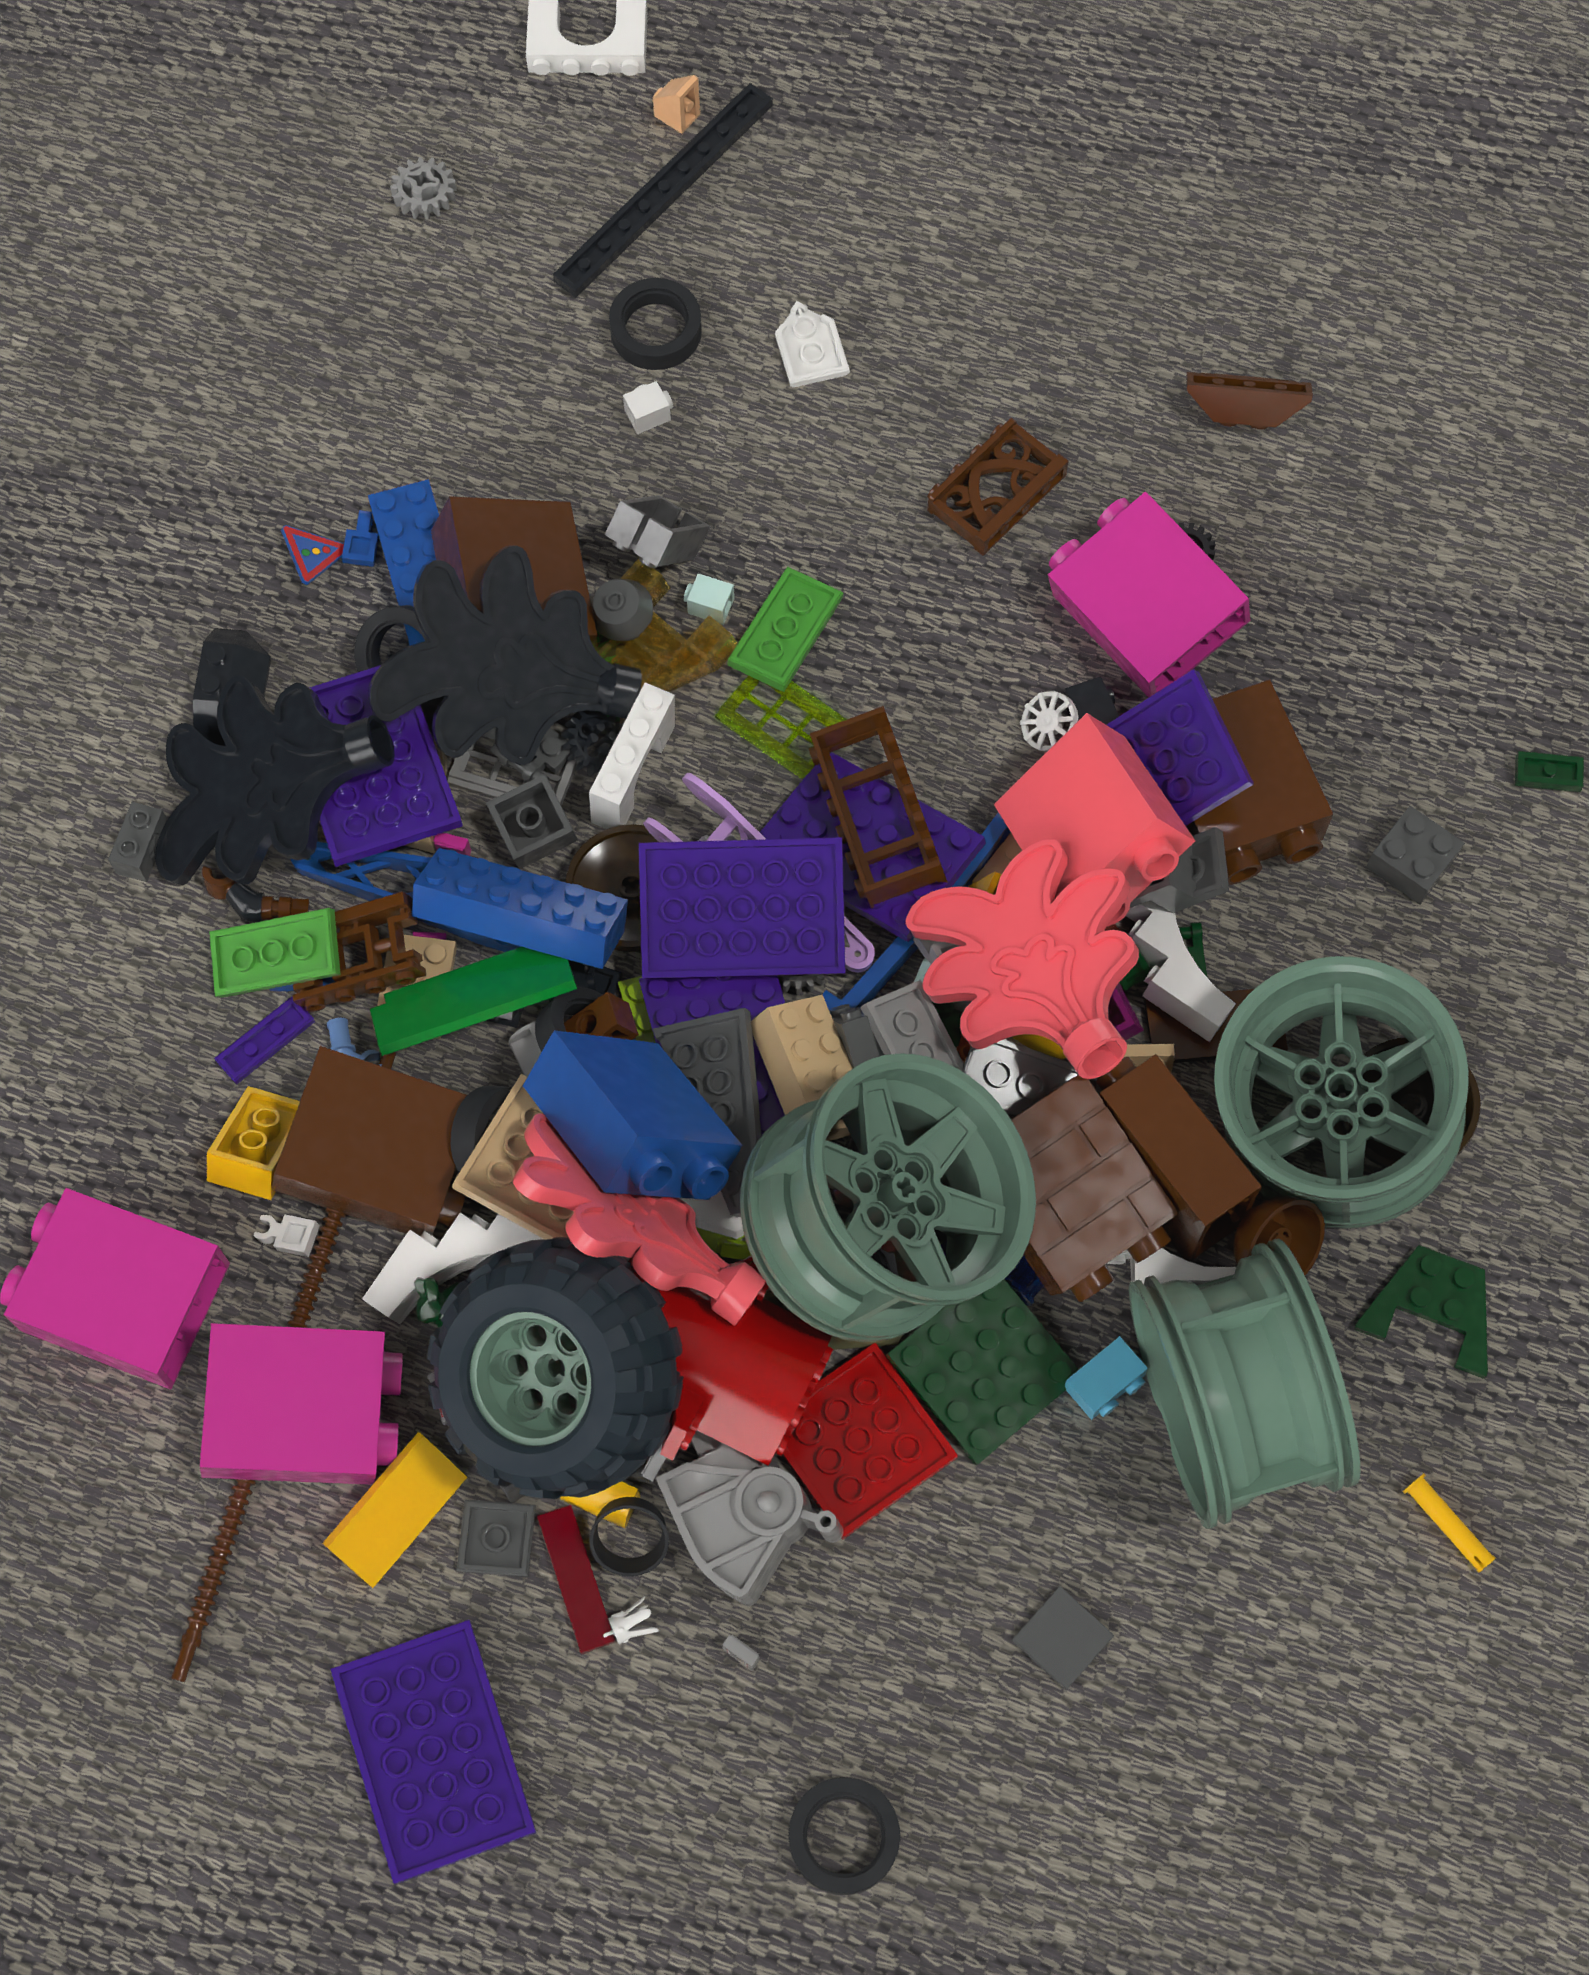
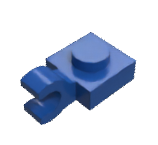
M359 510L356 530H346L342 563L374 567L379 537L378 533L371 532L373 519H371L372 512Z

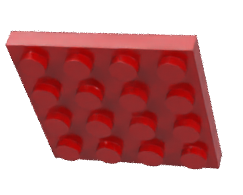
M876 1343L867 1347L816 1384L782 1454L821 1511H830L838 1519L843 1527L842 1540L958 1458V1454Z

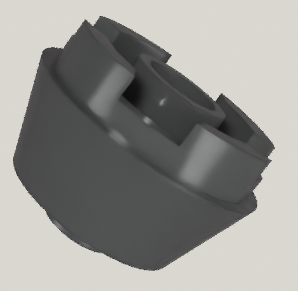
M614 579L604 583L596 591L591 604L596 630L611 640L624 642L638 638L639 634L646 629L653 617V601L650 593L643 585L629 579Z

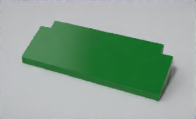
M519 947L385 993L386 1003L370 1008L378 1046L381 1055L384 1056L576 990L577 986L568 959Z

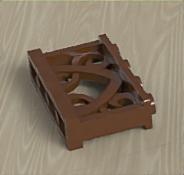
M1010 418L1005 424L1000 423L992 431L990 438L984 444L979 443L971 451L969 458L963 464L958 463L955 465L948 478L942 484L937 483L932 487L927 496V511L937 516L984 556L1066 476L1068 460L1061 454L1056 455L1020 427L1016 420ZM1016 442L1023 448L1024 454L1021 460L1015 459L1016 450L1014 447L1010 453H1004L1001 450L1006 443ZM1030 454L1046 467L1028 462ZM996 472H1012L1010 487L1014 497L1011 500L995 496L981 501L979 492L981 475ZM1020 474H1023L1021 481H1029V483L1025 487L1019 486L1017 484V479ZM969 480L968 487L964 486V484ZM958 494L962 499L955 502V505L965 507L970 504V508L964 511H953L947 506L946 501L952 495ZM991 505H998L1001 507V510L997 514H994L991 511L992 507H989L986 511L984 510V508ZM974 516L981 529L978 531L965 519Z

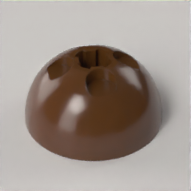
M1275 1196L1259 1202L1244 1215L1237 1227L1234 1237L1236 1264L1238 1265L1240 1259L1252 1256V1249L1255 1245L1260 1243L1266 1245L1268 1241L1278 1238L1288 1246L1304 1275H1306L1314 1265L1323 1244L1325 1224L1322 1212L1314 1203L1296 1196Z

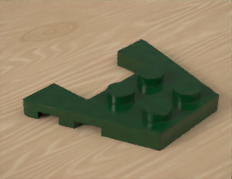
M1418 1245L1359 1319L1354 1330L1384 1341L1395 1309L1464 1334L1454 1368L1484 1379L1488 1373L1485 1269Z

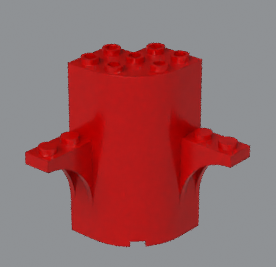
M749 1256L741 1261L729 1264L731 1266L738 1263L746 1262L758 1271L752 1259V1256ZM636 1271L634 1272V1275H635L642 1283H643V1282H646L644 1279H642V1278L639 1276V1274H638ZM767 1283L761 1288L735 1326L711 1310L710 1296L701 1291L688 1287H676L668 1291L657 1289L666 1302L661 1310L669 1328H678L683 1352L680 1356L676 1357L677 1371L680 1372V1376L684 1377L678 1409L672 1411L669 1420L671 1426L662 1443L660 1455L673 1461L679 1448L687 1450L694 1434L698 1430L769 1466L774 1454L782 1456L833 1351V1348L828 1346L832 1335L814 1328L795 1314L763 1299L769 1288Z

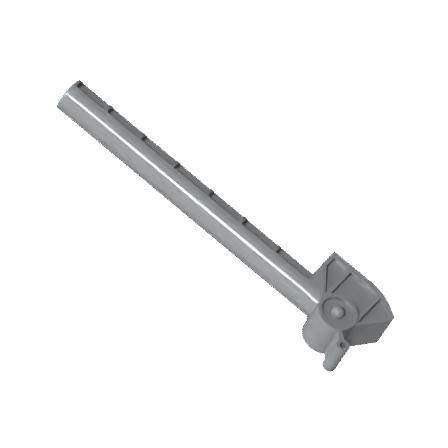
M536 1021L517 1030L508 1041L523 1075L527 1077L541 1054L535 1035ZM620 1256L627 1261L630 1260L628 1257ZM698 1430L691 1441L698 1459L690 1463L687 1462L656 1477L660 1490L694 1562L718 1588L747 1607L757 1603L790 1546L801 1539L808 1528L819 1531L826 1541L832 1543L839 1541L843 1536V1527L832 1512L821 1511L818 1514L812 1513L811 1503L807 1494L789 1472L777 1467H766L765 1464Z

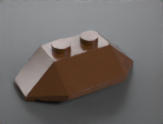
M1187 372L1186 375L1188 393L1213 422H1219L1221 425L1228 427L1241 424L1250 425L1255 429L1276 428L1311 403L1313 398L1312 385L1308 382L1300 383L1291 380L1216 373L1198 374Z

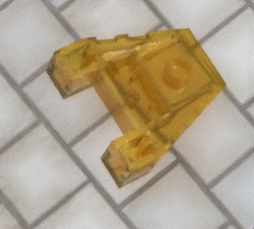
M639 558L620 578L633 580L643 585L651 595L653 607L671 589L665 578L657 570L639 561ZM653 612L649 625L636 639L624 642L608 639L597 632V637L592 643L598 654L610 664L616 663L639 668L642 674L641 689L646 682L667 692H671L719 670L738 644L733 635L710 615L686 640L655 612Z

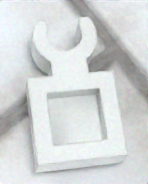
M284 1214L282 1223H278L270 1215H261L260 1220L262 1223L270 1225V1228L266 1233H254V1237L263 1244L274 1242L273 1246L277 1251L309 1257L320 1227L315 1220Z

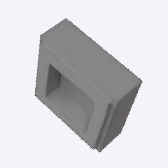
M729 1635L722 1645L725 1652L751 1671L760 1661L759 1654L734 1635Z

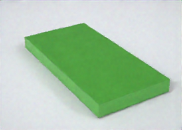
M787 566L731 653L727 666L784 692L843 598V592Z
M331 908L209 932L215 997H229L341 975L335 910Z

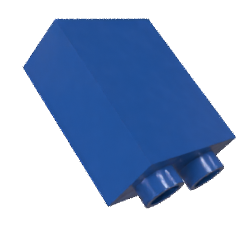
M554 1030L523 1084L524 1089L604 1193L710 1200L711 1197L719 1193L726 1185L729 1177L728 1169L743 1146L658 1043Z

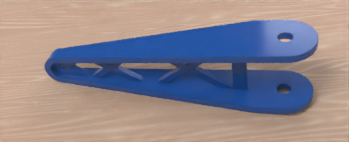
M317 842L316 850L310 860L291 859V862L297 872L303 876L367 901H372L394 893L374 887L364 874L388 868L411 873L417 880L432 857L384 851L355 861L366 865L358 867L354 861L346 863L350 868L349 870L333 874L327 872L319 863L332 859L328 844ZM357 876L361 882L351 880L350 878ZM413 892L407 893V895L413 898ZM417 918L421 922L499 951L507 952L521 947Z

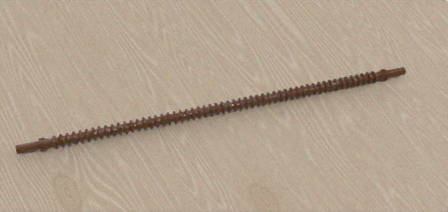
M393 1052L381 1056L379 1064H382V1067L391 1069L396 1053ZM329 1208L325 1210L328 1216L322 1219L325 1225L319 1228L322 1235L316 1237L319 1243L313 1246L316 1252L310 1255L312 1263L306 1266L309 1269V1273H304L303 1275L306 1282L300 1284L303 1291L297 1293L300 1299L294 1302V1306L297 1307L296 1311H291L290 1313L293 1316V1320L287 1322L290 1327L308 1328L305 1323L311 1320L309 1312L315 1309L312 1306V1302H317L318 1300L315 1293L321 1291L318 1284L324 1282L321 1275L327 1273L324 1266L330 1264L328 1255L334 1253L331 1246L337 1244L334 1237L340 1235L337 1228L343 1226L340 1219L346 1217L344 1213ZM235 1479L238 1481L237 1485L231 1487L234 1491V1494L228 1497L231 1504L225 1506V1510L228 1511L227 1515L221 1517L224 1524L218 1526V1530L221 1533L214 1537L217 1545L211 1547L214 1554L213 1556H208V1560L211 1562L209 1566L204 1567L207 1574L201 1577V1580L204 1581L203 1586L197 1587L200 1595L194 1597L197 1604L190 1608L193 1611V1615L187 1617L190 1624L181 1639L183 1644L171 1677L173 1680L185 1683L196 1648H200L203 1627L209 1625L206 1617L212 1615L209 1608L216 1604L213 1601V1597L219 1595L216 1587L217 1585H222V1581L219 1580L220 1576L226 1574L223 1567L224 1565H229V1561L226 1560L227 1555L233 1554L230 1546L236 1544L233 1537L239 1534V1531L236 1530L237 1526L243 1524L240 1516L246 1514L243 1507L244 1505H249V1501L246 1499L247 1496L253 1494L250 1487L256 1484L254 1480Z

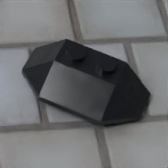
M214 628L203 641L193 694V726L203 732L214 744L226 746L218 727L217 706L227 682L234 676H243L253 682L265 698L271 656L247 631Z

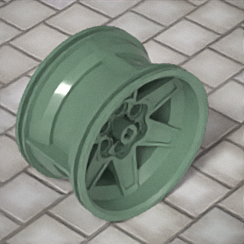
M1335 956L1304 961L1274 974L1256 987L1238 1006L1222 1034L1217 1050L1214 1074L1217 1104L1223 1121L1227 1144L1262 1186L1258 1194L1263 1199L1284 1195L1304 1198L1314 1203L1320 1209L1325 1227L1339 1229L1363 1228L1384 1223L1410 1211L1432 1194L1448 1174L1458 1155L1465 1127L1468 1095L1467 1056L1463 1040L1449 1012L1440 1000L1415 978L1385 963L1365 958ZM1356 1015L1372 1018L1390 1026L1409 1042L1370 1057L1364 1056ZM1323 1016L1319 1056L1312 1059L1272 1047L1281 1036L1295 1026ZM1338 1054H1344L1349 1057L1350 1062L1346 1066L1337 1067L1332 1064L1331 1060ZM1368 1070H1376L1382 1077L1378 1082L1369 1083L1362 1076ZM1427 1071H1429L1434 1091L1433 1110L1428 1125L1391 1098L1392 1095ZM1307 1072H1315L1320 1076V1080L1313 1085L1305 1084L1301 1078ZM1255 1076L1293 1099L1289 1106L1261 1130L1258 1129L1252 1113L1251 1100ZM1339 1093H1346V1097L1338 1098ZM1369 1104H1378L1382 1107L1383 1112L1377 1117H1370L1363 1110ZM1315 1105L1321 1109V1114L1317 1118L1308 1119L1302 1114L1303 1109L1307 1106ZM1342 1121L1348 1122L1352 1125L1353 1129L1346 1135H1339L1333 1130L1335 1124ZM1372 1139L1406 1154L1393 1165L1371 1175L1363 1176L1367 1140ZM1316 1140L1322 1143L1327 1177L1305 1172L1288 1163L1283 1157Z
M904 1053L883 1055L859 1064L837 1079L819 1100L799 1106L776 1121L764 1132L750 1153L744 1169L740 1193V1213L746 1243L758 1271L772 1292L792 1313L814 1328L834 1337L858 1342H877L901 1336L926 1323L944 1306L972 1299L996 1286L1008 1276L1022 1258L1033 1231L1036 1209L1035 1182L1028 1153L1015 1125L996 1099L982 1085L956 1067L928 1056ZM838 1120H843L860 1153L825 1140ZM829 1188L834 1189L835 1198L840 1205L852 1208V1212L845 1220V1226L836 1211ZM934 1230H939L946 1234V1256ZM880 1247L885 1252L895 1254L898 1276L871 1258Z
M1281 1239L1270 1240L1266 1245L1263 1243L1255 1245L1252 1249V1256L1240 1259L1233 1275L1196 1285L1192 1282L1181 1280L1160 1283L1153 1275L1146 1277L1144 1284L1139 1279L1130 1282V1308L1141 1359L1148 1368L1145 1374L1154 1401L1163 1416L1168 1430L1172 1456L1179 1477L1198 1519L1206 1529L1216 1527L1218 1521L1221 1524L1230 1523L1233 1511L1246 1507L1259 1495L1305 1482L1312 1488L1325 1485L1329 1490L1335 1492L1341 1490L1343 1485L1345 1487H1352L1358 1484L1360 1480L1358 1440L1336 1354L1306 1277L1293 1253Z

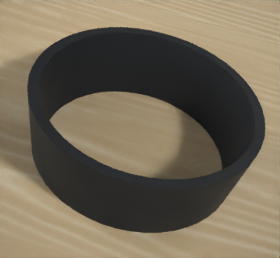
M622 1497L609 1502L601 1509L591 1529L589 1543L595 1560L607 1571L620 1576H639L652 1571L663 1561L668 1550L669 1537L664 1517L656 1506L641 1498ZM637 1509L650 1514L659 1522L662 1527V1536L657 1546L649 1553L635 1558L621 1557L610 1552L601 1542L598 1534L599 1522L614 1511Z

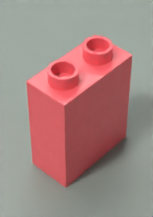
M1088 713L994 803V806L1022 850L1043 839H1055L1063 847L1068 857V864L1059 882L1055 899L1067 885L1090 871L1117 869L1123 872L1129 882L1130 891L1122 907L1107 926L1114 925L1122 920L1130 909V903L1153 881L1165 878L1172 873L1178 865L1179 856L1195 842V839L1128 740Z

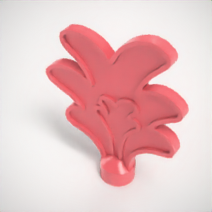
M1043 839L1028 846L1012 859L1001 875L995 895L976 888L949 887L935 890L922 896L911 907L906 917V926L912 935L917 939L959 945V947L952 948L941 954L930 965L923 979L924 992L931 1001L937 1004L972 1001L962 1013L960 1029L964 1038L973 1048L984 1049L1003 1039L1016 1035L1032 1034L1043 1036L1054 1041L1063 1049L1065 1057L1079 1076L1084 1079H1094L1103 1076L1121 1062L1127 1051V1043L1109 1021L1108 1005L1117 984L1136 965L1139 958V949L1133 939L1125 932L1104 930L1122 907L1130 891L1129 882L1123 872L1117 869L1090 871L1072 881L1055 899L1059 882L1068 864V857L1057 840Z
M542 1113L534 1115L524 1131L526 1143L534 1156L525 1159L514 1175L513 1184L516 1189L524 1196L538 1203L555 1205L574 1211L567 1221L565 1229L573 1245L584 1254L592 1257L624 1256L632 1258L631 1263L634 1270L651 1286L664 1291L676 1287H688L701 1291L710 1296L711 1310L735 1326L766 1283L760 1272L746 1262L730 1266L721 1259L699 1235L695 1226L696 1213L683 1200L672 1197L604 1193L547 1117Z

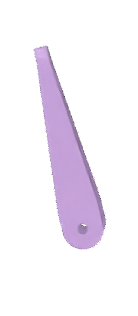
M686 773L682 778L686 787L699 800L724 819L706 841H725L734 830L740 834L741 840L766 839L725 798L701 779L691 773ZM647 818L643 823L649 833L659 842H683L665 826L652 818ZM844 916L845 935L849 947H845L846 969L856 973L866 971L874 961L875 950L873 944ZM860 952L861 956L856 957L855 953Z

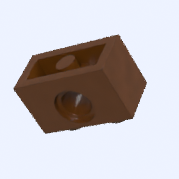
M609 992L598 997L590 1005L564 1022L566 1031L572 1033L633 1040L639 1035L629 1003Z

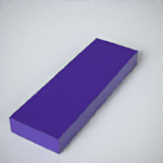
M290 997L214 1059L237 1085L311 1026L315 1020L304 1007L294 1003L293 997Z

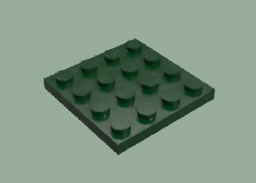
M1005 1279L972 1299L958 1304L946 1305L934 1317L924 1323L886 1355L975 1465L982 1462L1067 1390L1065 1388L1066 1380L1079 1370Z

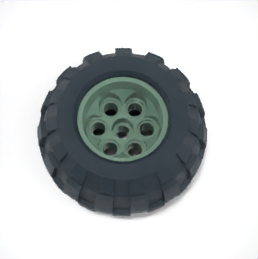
M556 1237L552 1239L529 1240L498 1251L485 1258L475 1266L465 1281L459 1282L447 1298L439 1312L444 1315L441 1320L443 1324L430 1337L427 1360H430V1364L434 1366L435 1381L429 1384L428 1388L433 1409L442 1410L449 1429L444 1433L448 1441L458 1454L468 1453L476 1461L477 1473L497 1486L514 1484L516 1488H520V1495L555 1500L565 1496L581 1498L604 1491L634 1474L659 1449L671 1426L669 1420L672 1411L678 1409L684 1377L680 1376V1372L677 1371L676 1357L680 1356L683 1350L678 1328H669L661 1310L664 1304H666L664 1298L657 1288L647 1282L642 1283L634 1275L635 1271L632 1270L633 1266L630 1262L620 1256L592 1257L578 1250L569 1238ZM539 1326L546 1331V1341L539 1335ZM521 1355H522V1356L526 1359V1361H527V1364H528L527 1370H525V1369L522 1367V1365H521V1362H520V1357H521ZM560 1360L564 1364L565 1371L560 1366ZM536 1389L542 1394V1404L536 1399ZM569 1394L576 1399V1409L569 1402Z

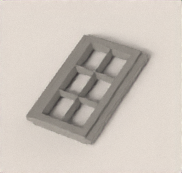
M496 727L482 736L495 740ZM475 743L462 756L455 758L447 780L450 786L491 798H496L517 788L516 786L496 781L500 767L503 764L498 761V757L474 751ZM470 756L495 763L489 778L464 771ZM576 760L567 761L560 776L542 771L549 779L558 781L554 792L561 806L578 764Z

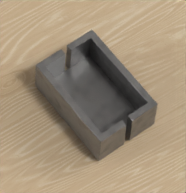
M657 495L620 501L605 536L614 540L613 545L625 552H630L632 549L634 550L633 553L640 556V562L649 567L656 568L658 566L693 560L697 556L711 526L685 512L678 528H674L682 509Z

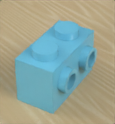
M1119 1336L1068 1378L1065 1388L1091 1420L1099 1413L1104 1418L1119 1405L1116 1401L1117 1398L1125 1392L1132 1395L1145 1383L1143 1377L1148 1368Z

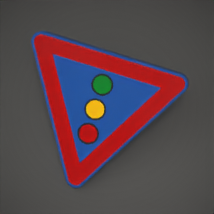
M287 525L282 527V535L301 582L304 585H309L342 558L344 543Z

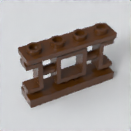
M402 891L335 911L341 975L333 976L332 979L336 982L324 986L323 979L293 984V990L297 992V994L292 995L293 1002L304 1007L307 1011H320L331 1003L351 1002L355 1000V996L365 993H382L386 990V987L396 984L409 985L414 983L417 978L426 976V968L421 966L420 963L423 961L422 954L414 949L406 951L403 928L418 924L417 917L412 916L413 898ZM388 923L389 937L379 940L378 929L375 927ZM365 940L368 963L346 969L343 946ZM391 951L393 962L396 965L383 968L381 954Z

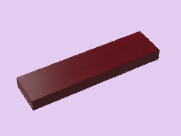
M568 1505L537 1516L581 1655L616 1643L613 1634L603 1637V1634L612 1629L572 1506Z

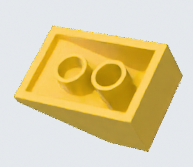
M248 1086L207 1151V1182L272 1200L276 1191L272 1190L274 1172L300 1101Z

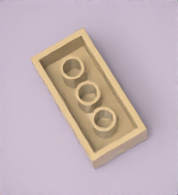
M823 995L767 1007L751 1021L753 1037L785 1115L808 1102L819 1100L837 1079L853 1069ZM842 1119L835 1123L825 1140L831 1141L850 1135Z

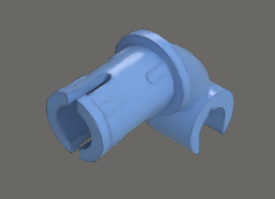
M334 1018L327 1022L331 1050L367 1062L380 1060V1052L375 1050H367L362 1055L355 1053L356 1047L351 1044L348 1020L346 1018Z

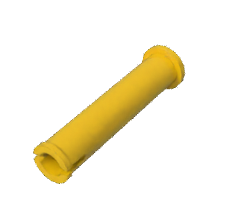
M1423 1473L1402 1492L1404 1494L1408 1492L1473 1565L1478 1573L1481 1572L1484 1567H1487L1496 1559L1495 1556H1492L1424 1479L1426 1475Z

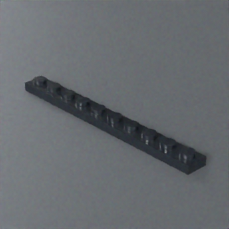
M749 83L553 273V281L577 298L773 106V98L752 83Z

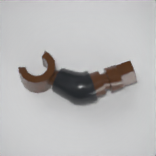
M205 866L202 868L204 884L209 895L216 899H226L239 917L245 921L255 923L274 919V916L280 918L309 912V899H294L292 897L280 896L279 900H274V896H265L264 892H257L249 885L239 884L228 877L215 879L213 878L211 868Z

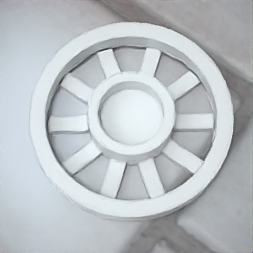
M1056 691L1041 692L1029 703L1025 704L1020 725L1025 741L1033 748L1047 752L1056 743L1054 735L1060 733L1064 736L1067 733L1062 729L1064 722H1070L1068 731L1078 722V712L1073 701L1066 695ZM1052 697L1049 708H1047L1045 699ZM1057 698L1062 699L1064 703L1055 710ZM1038 703H1040L1041 711L1034 708ZM1068 707L1071 716L1063 717L1061 712ZM1031 712L1037 716L1036 719H1029ZM1036 724L1037 727L1029 732L1028 725ZM1038 732H1041L1038 742L1036 743L1032 739V737L1036 735ZM1046 735L1049 736L1051 746H1042Z

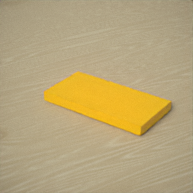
M418 1432L322 1544L369 1586L374 1588L467 1479V1476L424 1435Z

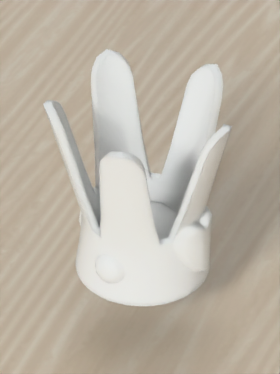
M645 1596L625 1612L620 1611L608 1618L613 1630L603 1634V1637L615 1634L620 1645L621 1643L628 1642V1639L658 1632L659 1629L657 1627L641 1626L631 1628L651 1615V1610L647 1609V1605L632 1611L644 1601Z

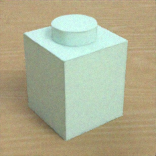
M698 573L694 584L689 583L684 594L688 614L724 625L734 601V585Z

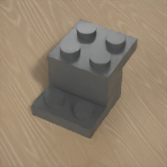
M1214 827L1194 835L1195 842L1179 856V862L1174 871L1165 878L1153 881L1130 903V908L1151 900L1175 913L1229 892L1223 831Z

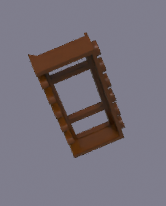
M884 706L810 733L814 746L808 749L814 765H821L823 772L817 773L823 791H830L832 798L827 799L826 802L832 818L839 817L841 824L835 826L838 836L842 837V845L848 843L850 851L844 854L851 872L854 870L858 872L859 878L854 879V883L860 899L867 897L871 908H874L875 904L935 882L948 883ZM879 735L888 761L839 779L830 752ZM892 773L914 835L864 853L843 791ZM919 847L924 865L878 882L874 881L869 865Z

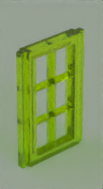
M748 675L719 708L715 718L803 780L814 768L813 760L811 758L809 762L789 749L788 746L798 735L813 744L811 736L803 731L812 718H815L826 727L847 719L793 681L789 683L784 692L768 685L781 694L776 702L769 707L750 694L760 681ZM745 698L766 711L756 725L735 711ZM786 699L808 713L797 726L776 712ZM772 716L793 730L783 743L761 729Z

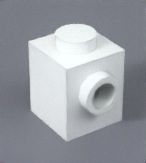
M657 381L648 385H640L634 391L623 395L624 410L637 434L671 421L670 409L673 408V402L666 390L662 392Z

